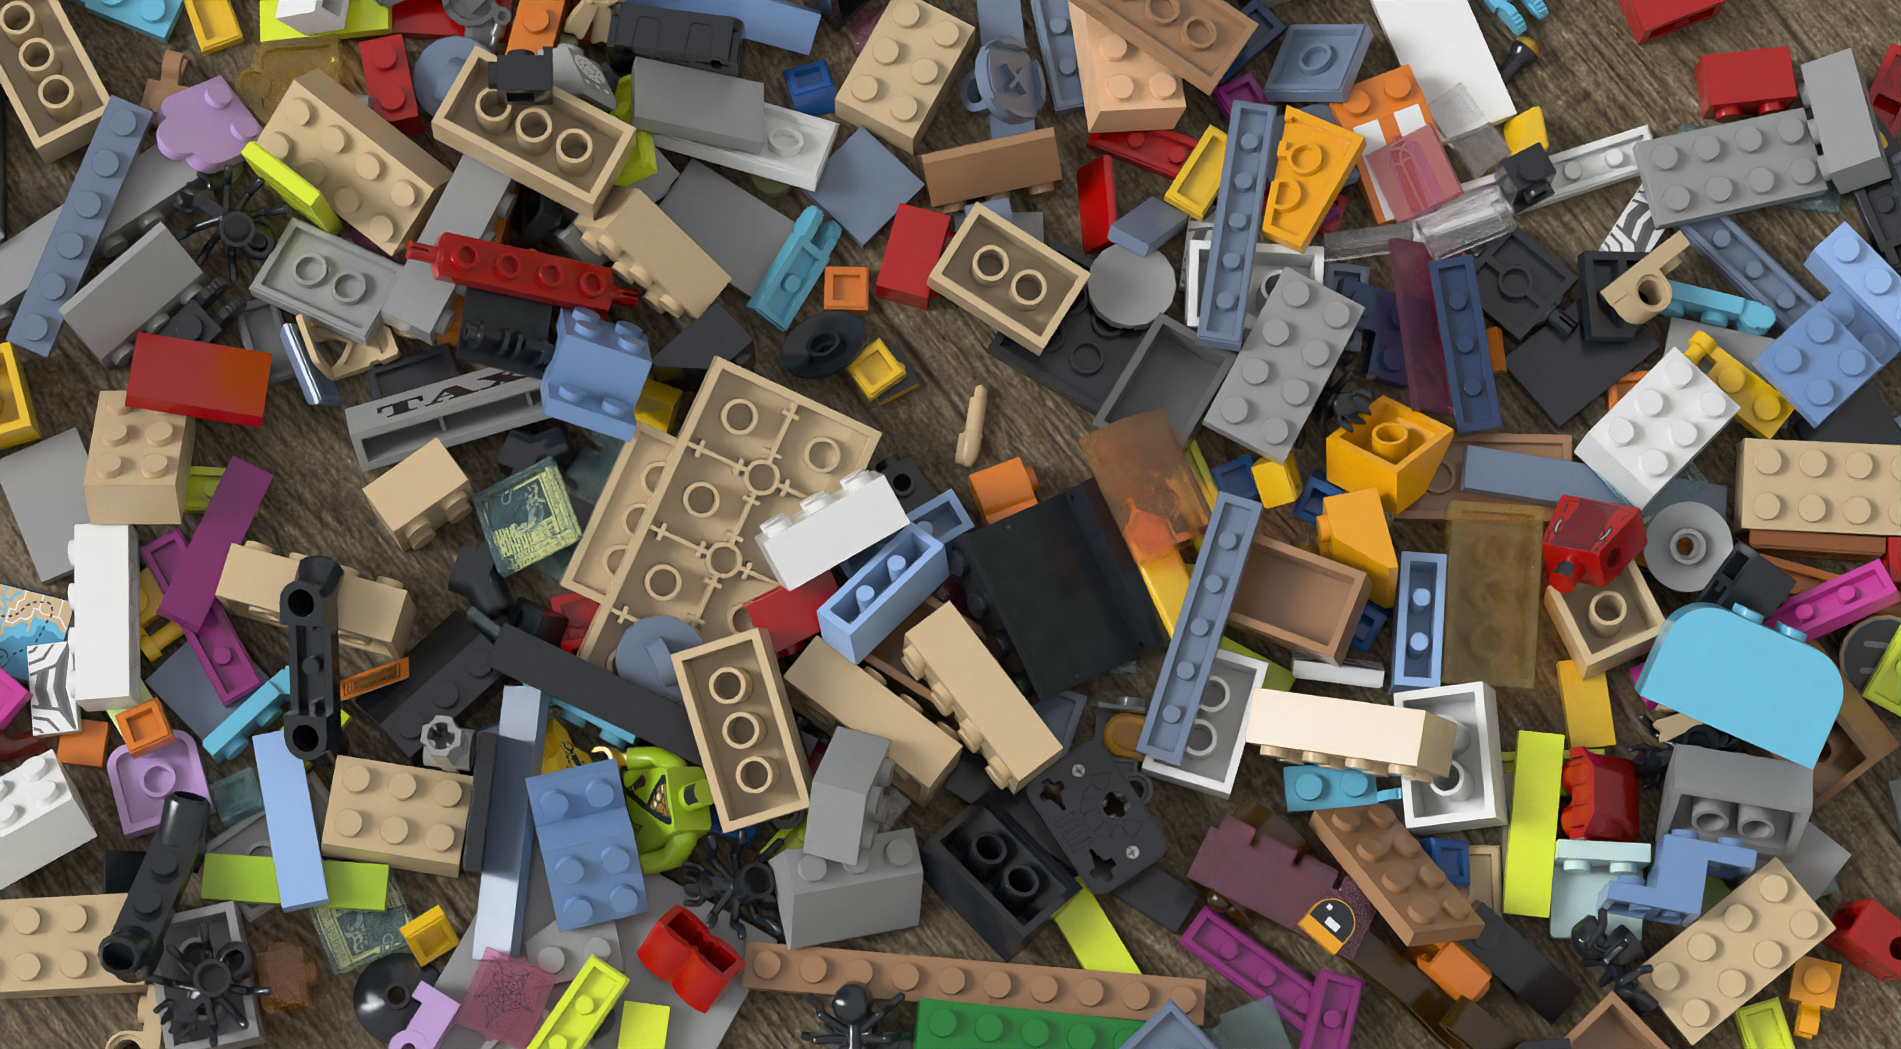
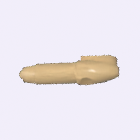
M982 384L975 388L974 397H970L965 431L959 433L955 463L963 464L965 467L973 466L979 455L983 440L982 431L988 400L987 389Z

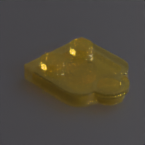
M339 35L267 41L255 51L252 67L244 69L237 76L234 84V93L246 108L254 110L256 116L266 126L294 79L319 68L343 87L342 39Z

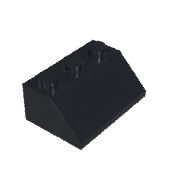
M455 610L403 657L409 656V678L363 693L355 700V703L403 755L417 767L423 761L424 746L420 742L423 725L433 721L436 715L452 717L460 728L514 678L484 665L493 647L492 643Z
M987 791L927 839L919 852L923 868V879L1006 963L1032 943L1083 889Z

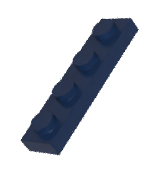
M1473 254L1430 261L1428 264L1458 437L1503 430Z

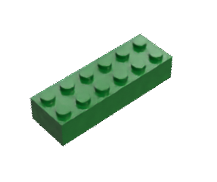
M920 998L915 1010L912 1049H1119L1146 1022Z

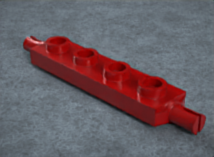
M450 232L441 234L434 246L410 240L406 247V251H408L405 254L406 259L430 263L434 279L570 309H574L576 306L584 307L599 315L607 313L612 303L635 308L639 300L637 297L639 295L638 289H630L614 284L613 268Z

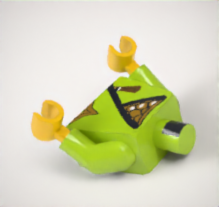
M658 746L627 748L626 753H621L614 747H595L591 753H606L609 759L616 758L618 770L622 766H627L629 770L623 772L628 814L634 832L638 856L640 857L642 873L644 872L645 876L682 866L692 853L697 840L710 832L712 826L709 805H712L714 800L708 780L705 779L704 770L701 767H687L684 758Z

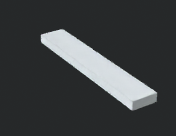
M1644 125L1548 156L1557 171L1551 183L1555 194L1517 214H1514L1494 178L1495 173L1457 185L1460 190L1459 198L1419 212L1403 220L1412 247L1415 248L1459 234L1464 228L1468 231L1640 176L1632 148L1637 142L1653 139L1649 126Z

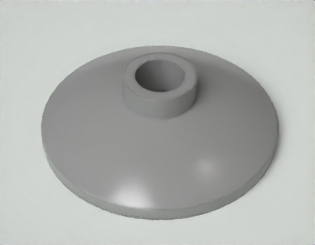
M1683 501L1666 506L1650 520L1645 530L1648 543L1642 549L1645 564L1657 581L1676 591L1694 592L1705 588L1733 550V540L1726 521L1718 512L1702 503ZM1681 538H1687L1691 543V549L1686 555H1681L1677 550V543Z

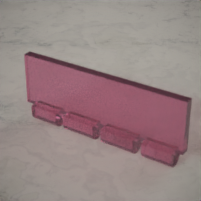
M1394 237L1388 240L1411 408L1414 412L1450 416L1454 414L1428 264L1430 261L1443 259V253L1431 252L1430 244Z
M1228 814L1224 817L1219 829L1212 826L1209 827L1187 872V878L1315 943L1317 942L1297 925L1298 922L1315 903L1324 899H1339L1352 909L1355 917V928L1352 935L1338 950L1337 954L1349 960L1354 959L1377 910L1370 907L1371 901L1350 876L1346 875L1339 889L1336 890L1332 886L1338 876V870L1307 854L1303 856L1297 869L1291 867L1298 850L1274 837L1263 833L1256 848L1249 846L1256 828Z

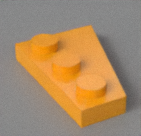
M1287 105L1284 116L1285 127L1282 140L1279 141L1277 151L1278 162L1274 181L1271 182L1262 232L1264 238L1304 254L1367 144L1364 136Z

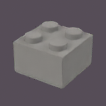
M837 726L812 781L803 853L857 866L863 850H872L878 830V823L876 821L884 822L890 802V796L883 794L884 786L889 787L895 768V760L889 759L890 739Z

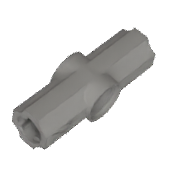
M436 715L433 721L422 726L420 742L424 746V765L441 767L444 772L466 775L471 770H474L477 742L476 730L459 728L452 717Z

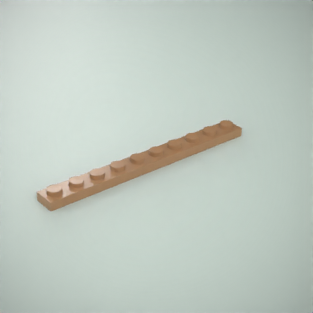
M746 941L742 989L804 995L814 993L816 996L834 997L840 987L849 981L856 980L863 982L869 987L875 1001L888 1002L896 994L903 992L905 999L901 1003L917 1004L920 998L1143 1022H1147L1169 999H1172L1199 1028L1203 1027L1206 993V980L822 947H805L788 951L787 944Z

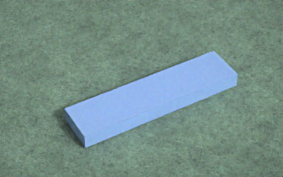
M284 730L252 736L282 909L286 913L329 904L305 762L295 757L288 750L285 744Z

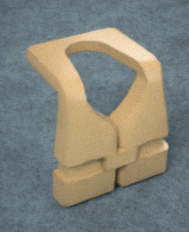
M302 313L296 316L312 362L329 380L335 381L375 369L374 365L382 363L385 365L400 357L401 352L393 331L384 321L370 345L366 347L321 326L315 328ZM326 340L341 341L346 343V347L341 358L333 367H330L317 350L314 342Z

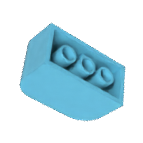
M1697 602L1685 605L1674 611L1660 628L1634 689L1638 694L1813 770L1843 701L1842 678L1831 659L1805 642L1807 634L1777 621L1774 629L1762 624L1765 616L1738 603H1734L1732 610L1713 603Z

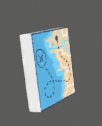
M0 582V666L18 682L29 684L27 646L68 641L69 628L73 627L75 623V610H71L68 599Z

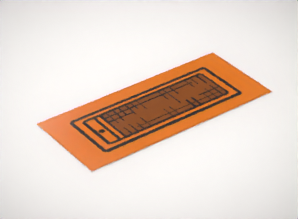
M409 656L340 680L341 701L409 678Z

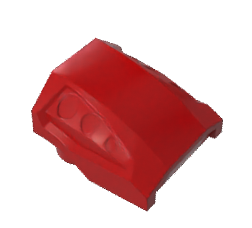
M1583 746L1570 749V758L1572 759L1564 763L1561 774L1565 789L1572 794V802L1563 810L1561 817L1562 827L1570 840L1637 843L1639 833V781L1632 760L1596 754L1588 751Z

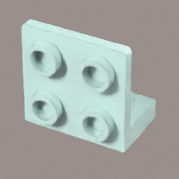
M1558 839L1555 844L1549 936L1553 939H1571L1573 926L1588 914L1595 916L1598 920V911H1596L1598 893L1610 880L1617 881L1619 875L1643 879V869L1651 862V844ZM1607 913L1608 925L1605 930L1606 935L1622 924L1635 935L1638 941H1641L1642 919Z

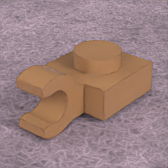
M166 49L162 62L161 81L147 79L140 107L154 113L149 127L158 129L156 116L166 97L189 88L182 86L188 66V60L183 59L184 53Z

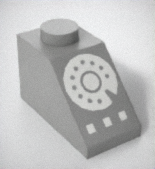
M559 44L557 48H553V85L604 112L615 111L617 101L600 65L583 56L584 51L577 46ZM543 49L538 50L537 55H543Z

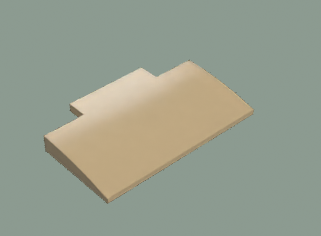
M714 356L677 438L635 419L636 429L631 442L625 441L559 583L561 586L600 603L576 656L618 676L615 656L617 646L624 632L639 619L656 614L677 617L688 623L702 639L703 644L754 629L742 603L780 585L754 538L763 532L760 525L780 513L791 517L803 510L799 503L822 490L825 493L831 494L842 488L839 482L842 478L861 468L865 471L882 432L721 357ZM775 653L776 659L778 660L779 655L778 653Z

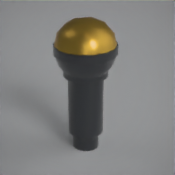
M1522 36L1512 42L1508 54L1509 57L1498 69L1505 87L1522 68L1538 60L1540 49L1534 39Z

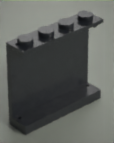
M1095 477L1080 482L1063 493L972 533H964L945 544V550L948 554V565L951 571L959 577L967 594L968 608L973 616L978 618L986 635V645L989 652L998 660L1001 668L1031 706L1171 641Z

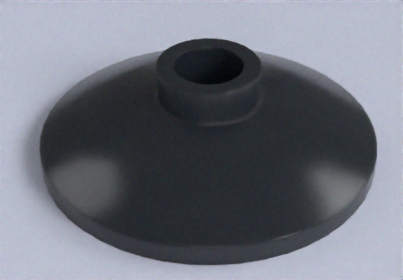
M827 311L813 315L800 322L786 336L781 347L782 362L792 375L799 378L819 379L834 375L847 368L860 356L867 340L866 329L862 321L849 312Z
M392 953L376 959L361 973L354 989L353 1005L359 1023L371 1036L390 1044L391 1039L397 1033L406 1030L422 1004L412 997L421 980L434 987L440 975L430 963L421 967L413 954ZM401 988L405 990V1000L398 1005L392 1004L389 1000L390 993L394 989Z

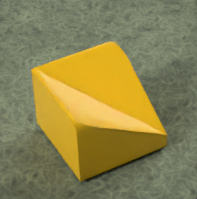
M1540 106L1532 107L1504 124L1503 131L1508 157L1538 142L1541 143L1545 152H1547L1549 142Z
M646 378L634 409L635 419L670 434L674 427L683 390Z
M1293 451L1289 452L1282 466L1262 457L1251 467L1265 508L1269 509L1294 502L1302 493L1304 485Z

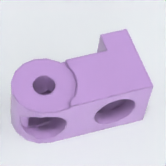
M421 980L412 997L422 1004L406 1030L397 1033L391 1039L388 1049H439L465 1009L456 1001Z

